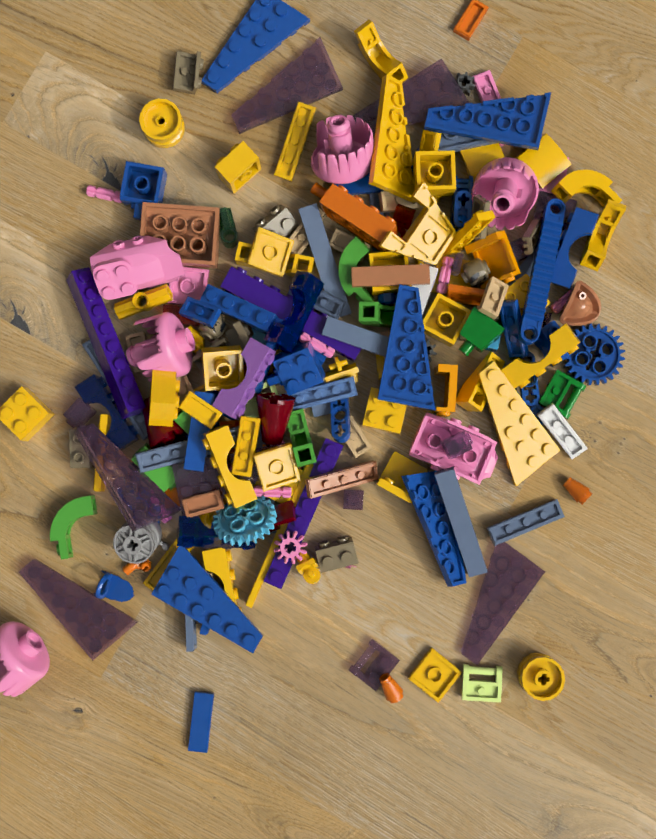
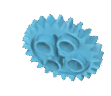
M264 496L261 498L257 497L256 500L238 508L228 504L224 505L225 508L217 510V515L213 516L214 530L219 539H223L225 544L230 541L231 546L238 542L239 547L243 542H246L247 546H249L250 541L256 544L257 538L264 540L263 534L270 535L269 529H274V524L277 523L274 504H271L270 499L266 500Z

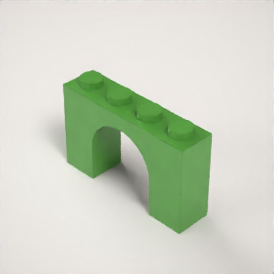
M181 410L174 421L189 435L191 416ZM148 443L144 444L136 453L151 449ZM134 454L131 460L138 466V462ZM184 462L144 473L165 492L167 489L172 490L178 484L177 480L181 476L186 477L192 470H185Z

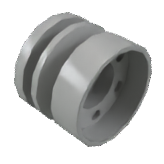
M137 514L130 517L114 536L113 547L116 554L128 563L139 564L145 562L161 542V527L154 518L145 514Z

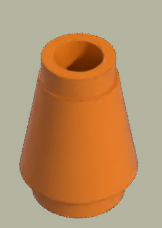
M571 477L563 484L573 499L582 505L593 494L589 491L590 488Z
M389 673L381 675L379 680L386 700L390 701V703L399 702L403 698V689Z

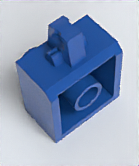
M126 161L120 200L124 205H129L131 209H134L133 218L135 220L141 221L142 202H163L168 175L164 167Z
M308 341L275 355L272 362L275 367L274 373L268 375L266 379L269 386L278 383L281 386L283 385L288 396L323 383L326 374L311 342Z

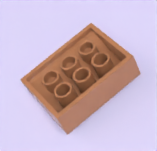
M142 202L140 236H151L167 240L168 247L180 255L183 267L218 269L220 208Z

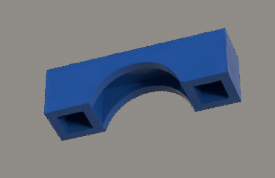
M576 207L575 212H570L567 220L570 225L568 230L564 229L560 240L563 243L561 248L557 249L558 253L551 283L571 290L577 270L569 261V250L572 244L580 237L592 235L599 214Z
M210 284L207 285L199 300L218 307L222 311L221 314L234 317L268 336L275 319L278 318L276 314Z

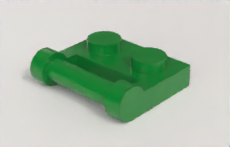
M557 369L539 399L538 404L546 408L553 403L563 417L568 420L571 415V409L581 391L584 392L586 385ZM570 385H572L574 390L563 409L559 408Z

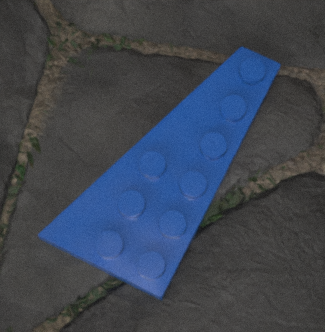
M255 0L202 78V84L212 91L219 93L242 72L249 70L250 66L255 62H259L280 46L281 42L289 36H293L303 25L306 26L310 22V18L282 0Z
M551 92L534 96V94L526 95V97L515 99L511 97L488 100L477 104L466 103L462 106L453 107L451 105L429 108L424 128L425 130L538 150Z
M399 284L377 400L435 411L420 294L417 287Z
M437 471L401 476L447 587L467 583L463 558L435 477V472Z
M180 543L151 595L249 652L254 653L263 634L244 615L236 603L229 598L214 578L200 565L198 560L186 549L185 545Z

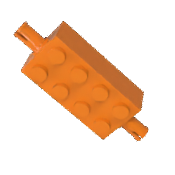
M318 182L312 186L310 192L321 199L319 201L320 206L328 218L354 235L359 236L360 239L380 252L389 251L379 247V244L388 231H392L398 236L396 221L387 215L384 217L376 207L372 205L369 207L364 204L363 199L359 196L354 195L353 197L342 185L336 186L332 183L328 190Z

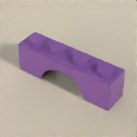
M250 337L241 353L247 366L244 380L235 388L221 389L212 406L238 420L244 414L248 400L253 398L257 384L263 380L266 368L274 361L276 351Z

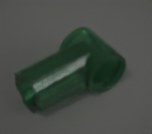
M224 207L220 208L219 231L222 243L227 248L236 247L239 239L231 208ZM226 235H234L233 240H226Z

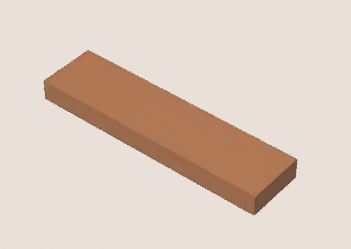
M429 264L351 267L352 288L399 286V284L406 286L430 285Z
M372 460L306 478L307 497L312 499L378 480L376 461Z

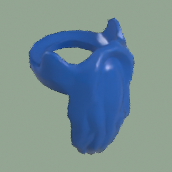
M101 570L105 575L101 578L96 593H93V596L99 599L106 597L119 602L128 601L134 596L133 587L128 581L110 572Z

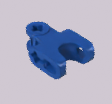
M456 175V190L452 196L450 222L453 227L462 229L464 223L472 218L471 191L473 188V176L465 179L457 178Z

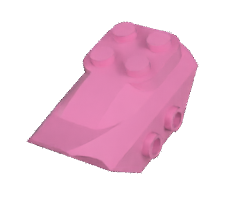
M135 236L126 241H114L90 257L92 273L99 294L107 300L130 296L139 289H151L157 285L179 281L178 279L185 275L180 255L168 247L167 240L151 236Z
M426 412L413 438L409 455L431 464L430 468L436 471L454 467L458 480L462 477L480 485L483 479L490 478L498 459L495 451L497 442L479 433L480 429L469 425L468 428L462 426L460 420L455 418L448 420Z

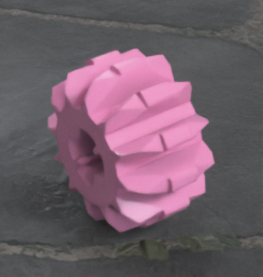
M287 530V538L280 534L279 538L282 542L279 540L274 542L280 546L275 548L274 552L281 551L277 558L281 559L285 556V564H287L289 558H291L292 564H295V556L300 561L303 559L299 552L302 554L307 553V550L301 549V547H305L308 544L307 542L300 543L304 536L301 535L297 539V531H294L293 537H291L290 531ZM293 542L296 550L288 552V548L285 546Z

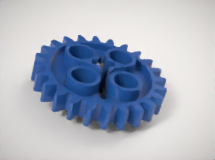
M592 323L588 324L587 329L583 325L580 327V331L575 329L573 332L580 340V343L577 345L579 349L565 359L567 363L563 366L570 367L567 373L573 372V378L580 377L579 382L581 383L586 380L587 386L591 385L592 381L597 386L600 381L602 384H605L607 379L613 380L612 374H619L616 368H623L619 361L625 360L624 357L620 356L625 350L619 348L624 343H617L620 336L613 337L614 330L607 332V326L600 329V324H596L594 328ZM586 337L591 339V347L586 346L584 342ZM598 339H600L601 342L597 347ZM603 345H606L609 348L608 355L603 353ZM595 350L594 355L597 357L591 360L592 354L590 352ZM578 355L584 357V364L578 363ZM590 362L589 370H586V366ZM596 362L601 364V366H602V371H601V372L596 371V369H595V363H596Z

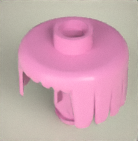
M343 115L326 118V126L323 120L317 122V147L311 156V167L315 175L321 180L333 184H348L365 177L370 172L374 148L373 132L368 123H364L358 117L355 122L352 115H347V117Z
M503 157L492 160L479 171L475 178L471 191L472 204L474 195L478 194L482 196L481 198L484 197L486 201L489 200L491 202L490 211L493 210L495 218L487 225L490 228L495 225L497 230H502L506 226L510 230L514 229L515 226H522L538 197L539 185L537 177L533 170L519 159Z
M163 312L140 319L134 323V325L142 324L143 328H149L147 329L149 334H158L152 336L149 340L136 343L135 347L131 345L126 350V356L131 366L138 367L140 370H147L142 374L144 377L149 378V382H151L152 370L176 372V378L189 373L193 362L192 351L195 350V340L190 329L184 328L181 321L174 314Z
M10 621L0 626V692H3L5 696L11 695L16 697L24 693L46 675L50 665V658L42 638L35 631L23 623Z

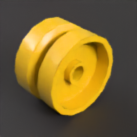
M158 98L148 102L140 112L139 122L141 129L151 144L158 148H169L181 141L185 132V124L179 109L173 102Z
M531 653L524 657L518 666V681L532 698L540 701L552 700L563 690L565 684L564 671L560 664L547 654Z

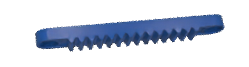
M551 199L545 206L518 332L519 340L525 345H531L538 340L544 320L545 307L549 297L548 293L552 282L551 278L555 268L554 264L556 262L566 210L564 202L560 199ZM550 206H558L560 212L557 214L553 213L550 210ZM531 330L534 334L533 339H527L524 336V331Z

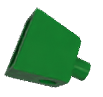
M474 306L459 334L464 343L458 350L466 356L474 348L481 353L504 332L505 328L490 317L479 312L478 308Z

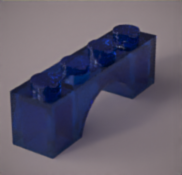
M297 270L289 286L293 296L292 310L282 322H272L264 340L279 350L292 353L324 283L310 272Z
M93 374L75 386V389L84 403H100L107 408L111 416V426L106 437L117 452H121L139 440L137 437L139 433L133 424L130 425L127 418H121L112 393H109L106 389L108 385L104 378Z
M179 516L177 546L185 548L203 547L207 549L212 547H222L223 549L242 548L244 550L255 549L256 547L253 541H250L249 546L246 545V542H243L240 547L238 542L231 546L230 541L225 544L224 540H220L218 535H216L215 530L206 527L201 522L199 516Z

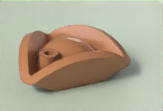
M577 281L563 307L559 321L570 326H582L594 322L601 312V302L594 290L586 283Z

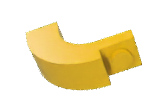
M367 20L354 30L359 41L357 45L381 80L386 74L402 83L408 79L402 62L395 59L385 48L371 20Z
M593 170L573 171L566 175L551 190L564 204L573 195L578 193L592 196L603 207L608 199L618 203L622 201L617 193L609 187L613 181Z
M610 199L607 200L604 208L599 212V218L592 235L588 236L580 265L598 272L606 258L610 239L626 210V205Z

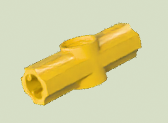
M164 284L146 292H138L133 297L115 303L114 310L118 318L122 320L143 311L148 312L156 306L172 301L173 294L168 284ZM146 298V304L141 306V300Z

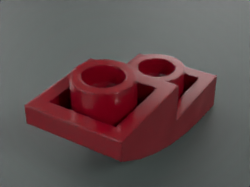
M292 500L274 506L277 514V523L274 524V529H269V531L279 530L280 525L296 521L295 507Z

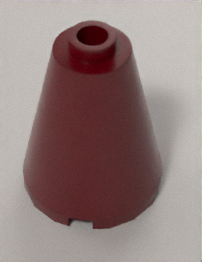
M272 392L259 393L256 400L259 418L261 419L262 441L268 447H277L278 444L282 443L295 404V397L288 396L287 394L275 395Z
M150 397L144 400L146 408L143 410L151 449L183 441L186 438L185 435L187 433L174 419L172 427L149 425Z

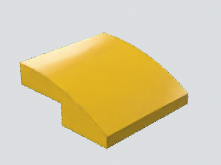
M547 133L541 136L538 150L526 149L516 157L533 170L537 177L539 188L542 189L572 165L563 151Z
M499 143L459 151L466 165L468 175L473 176V184L477 174L487 163L504 157Z

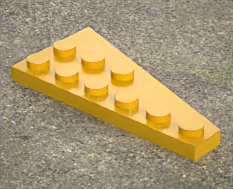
M386 74L382 77L369 184L415 203L416 201L411 198L414 193V177H412L411 170L413 159L410 137L406 134L405 127L408 123L407 117H404L403 106L405 105L403 86L401 81Z
M491 361L478 371L477 375L489 405L488 409L492 415L493 424L502 451L505 454L508 469L511 472L513 485L517 486L558 453L560 449L497 364Z

